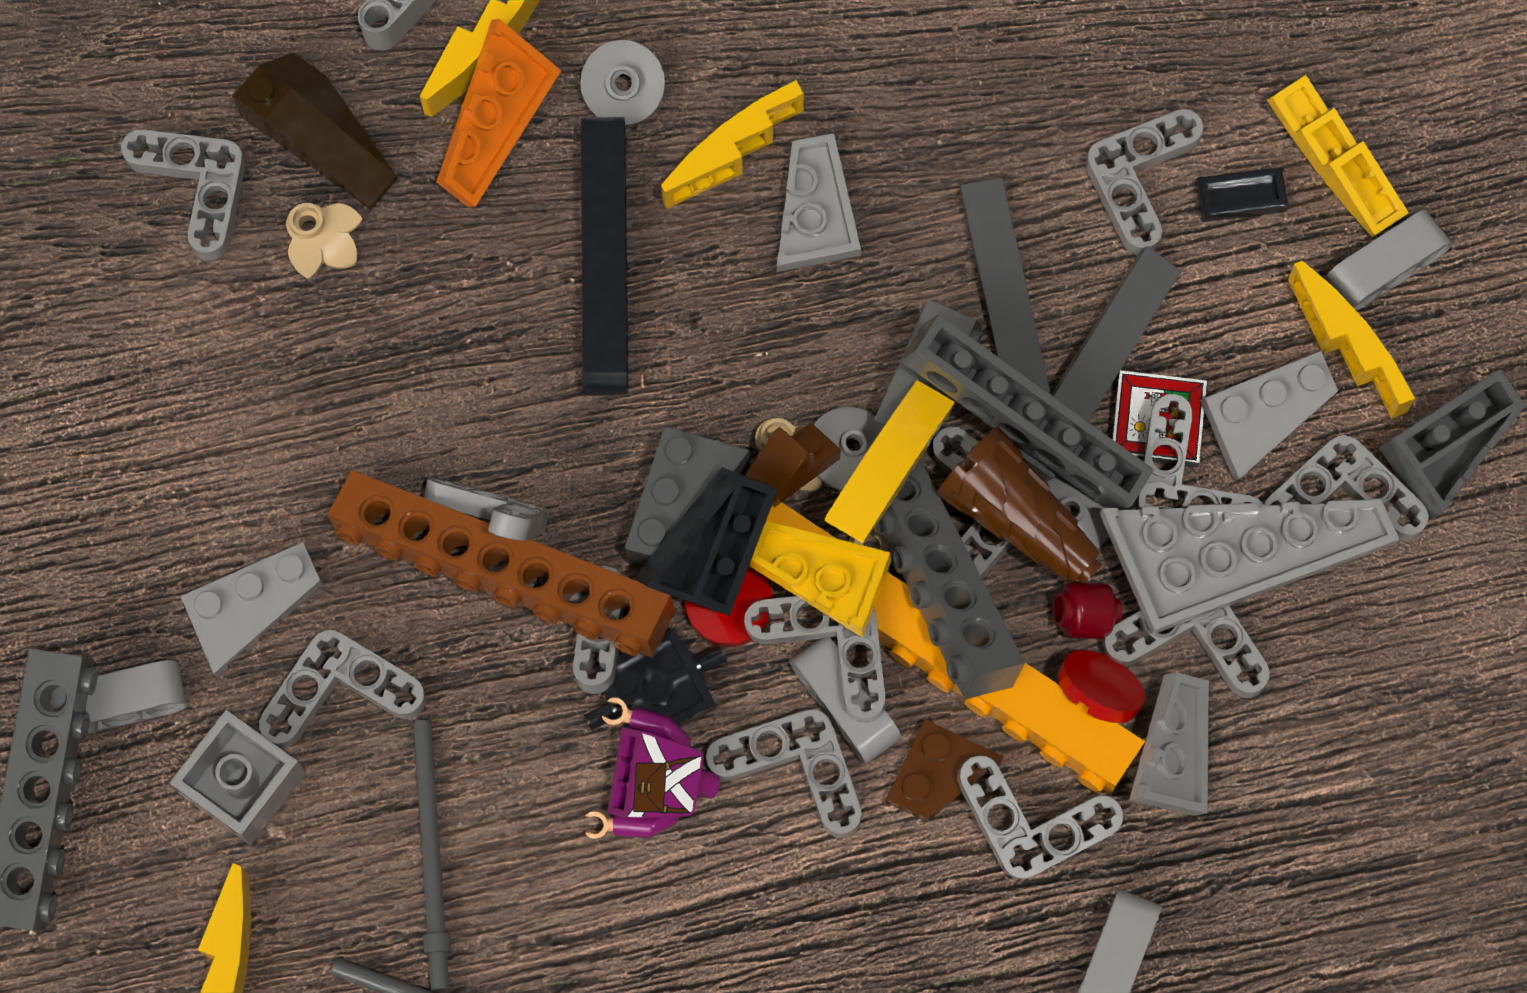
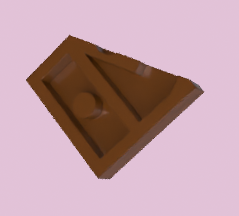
M925 719L886 798V803L927 822L941 812L952 800L963 795L957 781L958 770L963 762L978 755L987 756L994 760L999 767L1004 756ZM973 764L971 766L973 774L967 777L970 785L975 784L988 774L989 770L987 768L978 769L976 764Z

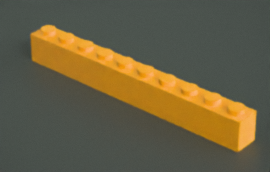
M780 503L776 507L771 506L766 521L835 538L784 503ZM887 572L875 604L879 642L891 649L889 654L900 664L908 668H912L915 665L928 674L927 680L936 688L946 693H949L952 689L963 697L958 685L954 684L948 676L946 661L939 647L935 646L930 640L928 625L920 609H916L912 604L908 585ZM1027 663L1024 664L1012 688L969 698L964 701V704L977 715L986 718L989 714L1003 723V731L1013 739L1024 743L1027 739L1041 749L1040 755L1052 765L1062 768L1065 764L1080 774L1078 780L1096 793H1101L1104 790L1112 795L1145 743L1144 740L1118 723H1110L1092 717L1087 713L1088 706L1084 705L1081 701L1077 705L1073 704L1064 694L1059 684Z

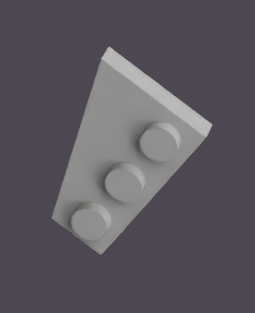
M834 133L792 141L777 272L861 256L860 242Z
M1319 351L1200 400L1233 480L1236 481L1246 474L1329 400L1338 389L1324 356Z
M301 542L180 597L214 676L218 678L229 668L228 664L244 650H250L260 641L259 637L278 620H284L323 584L304 542Z
M1178 672L1163 676L1129 801L1194 816L1207 813L1208 680Z

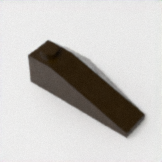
M294 52L260 64L232 95L240 116L368 209L372 210L398 179L327 76Z

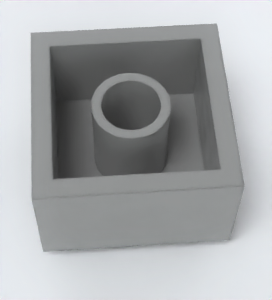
M225 710L169 783L180 795L251 846L305 776L306 772L296 759Z

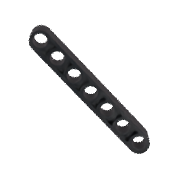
M587 117L581 119L584 396L628 395L625 117Z

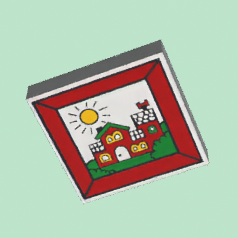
M1120 370L1117 383L1112 440L1143 461L1153 405L1167 394H1177L1184 397L1192 408V421L1185 466L1198 467L1204 409L1200 400L1205 398L1207 380ZM1170 402L1168 408L1160 409L1159 416L1165 417L1167 423L1164 433L1155 430V439L1171 438L1179 443L1181 442V433L1172 434L1175 421L1183 420L1184 413L1177 411V403ZM1161 445L1153 451L1152 461L1176 465L1177 454L1172 447Z

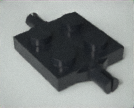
M674 627L665 632L653 658L639 653L638 656L624 653L617 657L614 682L605 690L606 701L610 698H619L630 710L634 711L636 707L659 713L670 717L679 727H682L716 709V703L706 687L704 673L724 662H728L724 652H722L720 645L695 657L684 646ZM600 666L595 668L596 674L598 672H605ZM607 702L587 714H583L590 730L594 731V729L606 724L602 716L610 720H617L622 716L623 709L619 704ZM625 722L621 725L625 728H630L629 723Z

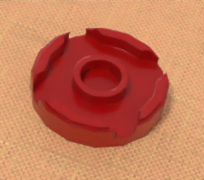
M749 566L730 616L686 600L685 611L692 629L699 636L701 635L704 639L708 640L709 643L716 646L720 645V647H739L753 641L747 634L744 623L745 613L748 608L757 601L773 599V592L767 578ZM761 612L760 619L752 622V625L760 626L761 631H763L770 621L769 612Z
M1076 650L1068 654L1057 674L1060 688L1073 704L1077 705L1081 701L1089 707L1088 714L1106 722L1127 723L1134 718L1135 714L1139 713L1146 699L1142 684L1123 664L1113 661L1107 655L1095 651Z

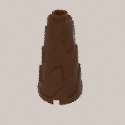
M998 426L991 430L968 453L963 463L951 472L936 492L946 502L963 514L971 516L997 538L1006 539L1034 562L1044 564L1066 581L1074 583L1078 579L1085 584L1102 565L1096 559L1100 554L1097 547L1078 526V520L1053 495L1049 484L1027 462L1018 447Z

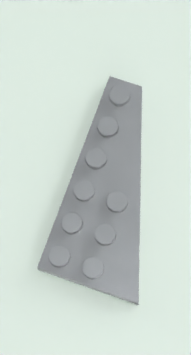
M1381 499L1328 501L1326 504L1282 502L1281 505L1258 506V503L1188 505L1187 508L1159 509V506L1142 507L1139 510L1102 508L1099 513L1151 634L1393 546L1400 540Z

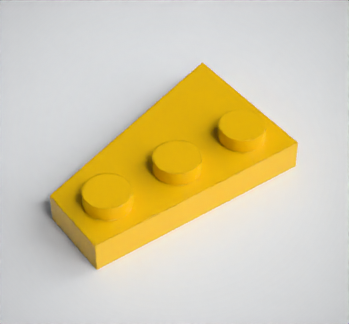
M766 521L749 566L863 638L889 569L891 554L887 551Z

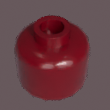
M1081 581L1069 582L1065 585L1062 592H1057L1053 602L1054 623L1057 627H1061L1062 632L1068 638L1105 639L1113 631L1114 625L1121 622L1122 602L1119 598H1115L1112 588L1105 582L1087 581L1085 584Z

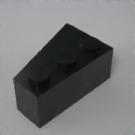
M721 467L634 579L649 588L730 616L778 488Z

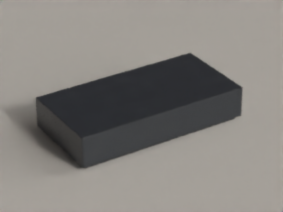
M1281 167L1199 177L1195 183L1203 223L1287 212L1289 208Z

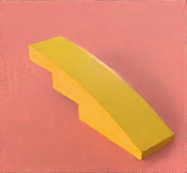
M490 0L473 32L457 26L419 96L424 114L433 117L468 90L491 20L500 19L519 34L540 0H508L507 4L498 0Z
M1306 75L1267 99L1292 139L1317 173L1372 237L1409 214L1364 141L1357 144L1336 109H1327Z
M797 80L755 101L723 123L694 148L661 184L662 198L666 209L742 175V157L773 143V125L804 112V93Z
M1304 261L1294 263L1288 281L1323 355L1340 349L1357 387L1373 381L1391 419L1407 413L1415 397L1394 359L1368 323L1331 284Z
M916 380L859 463L827 513L824 521L864 543L902 490L907 477L926 452L931 439L950 414L955 402Z
M232 863L198 948V951L204 956L213 959L200 993H243L248 969L251 933L249 874L244 868Z

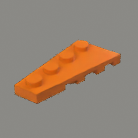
M500 19L491 20L436 183L468 208L476 207L562 71Z

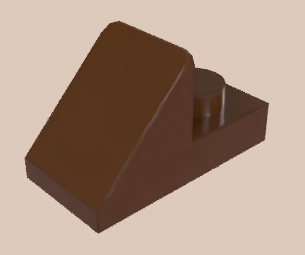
M811 422L792 436L779 427L773 432L745 475L778 488L772 504L776 507L840 460L841 449Z

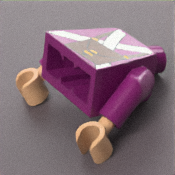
M619 698L607 700L609 703L622 706L623 713L617 720H610L602 716L603 720L607 724L616 727L626 722L629 723L630 728L622 727L608 807V813L615 816L610 818L606 811L598 808L589 811L585 816L601 818L604 827L600 831L586 830L585 834L588 837L596 839L605 835L607 831H612L615 836L651 838L675 826L679 817L692 816L695 812L697 797L712 799L717 795L720 785L719 776L712 771L702 770L703 752L691 748L690 736L670 717L636 707L634 711L630 710Z

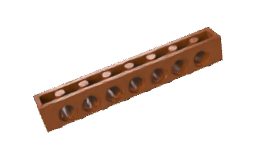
M351 470L327 514L336 530L335 534L341 540L351 545L358 546L362 542L375 547L374 550L378 554L389 560L398 561L399 558H403L413 562V565L419 571L427 575L437 577L440 573L453 578L455 584L467 591L477 592L478 589L491 593L495 600L507 607L517 608L519 604L533 610L534 615L545 622L557 624L559 620L573 626V629L578 634L588 639L597 640L598 637L608 639L614 642V646L617 649L631 656H638L639 653L653 658L676 612L672 597L669 594L649 588L641 582L531 539L520 541L495 535L488 531L490 523L354 470ZM389 515L385 523L372 525L377 517ZM422 530L429 531L423 539L411 540L416 532ZM468 546L464 554L460 556L450 555L456 547ZM496 562H508V565L499 572L489 571L490 567ZM537 577L549 578L541 587H529L530 582ZM584 592L589 594L588 598L581 603L573 604L569 602L570 598L576 593ZM625 608L630 610L628 615L622 619L613 620L609 618L610 614L616 609Z

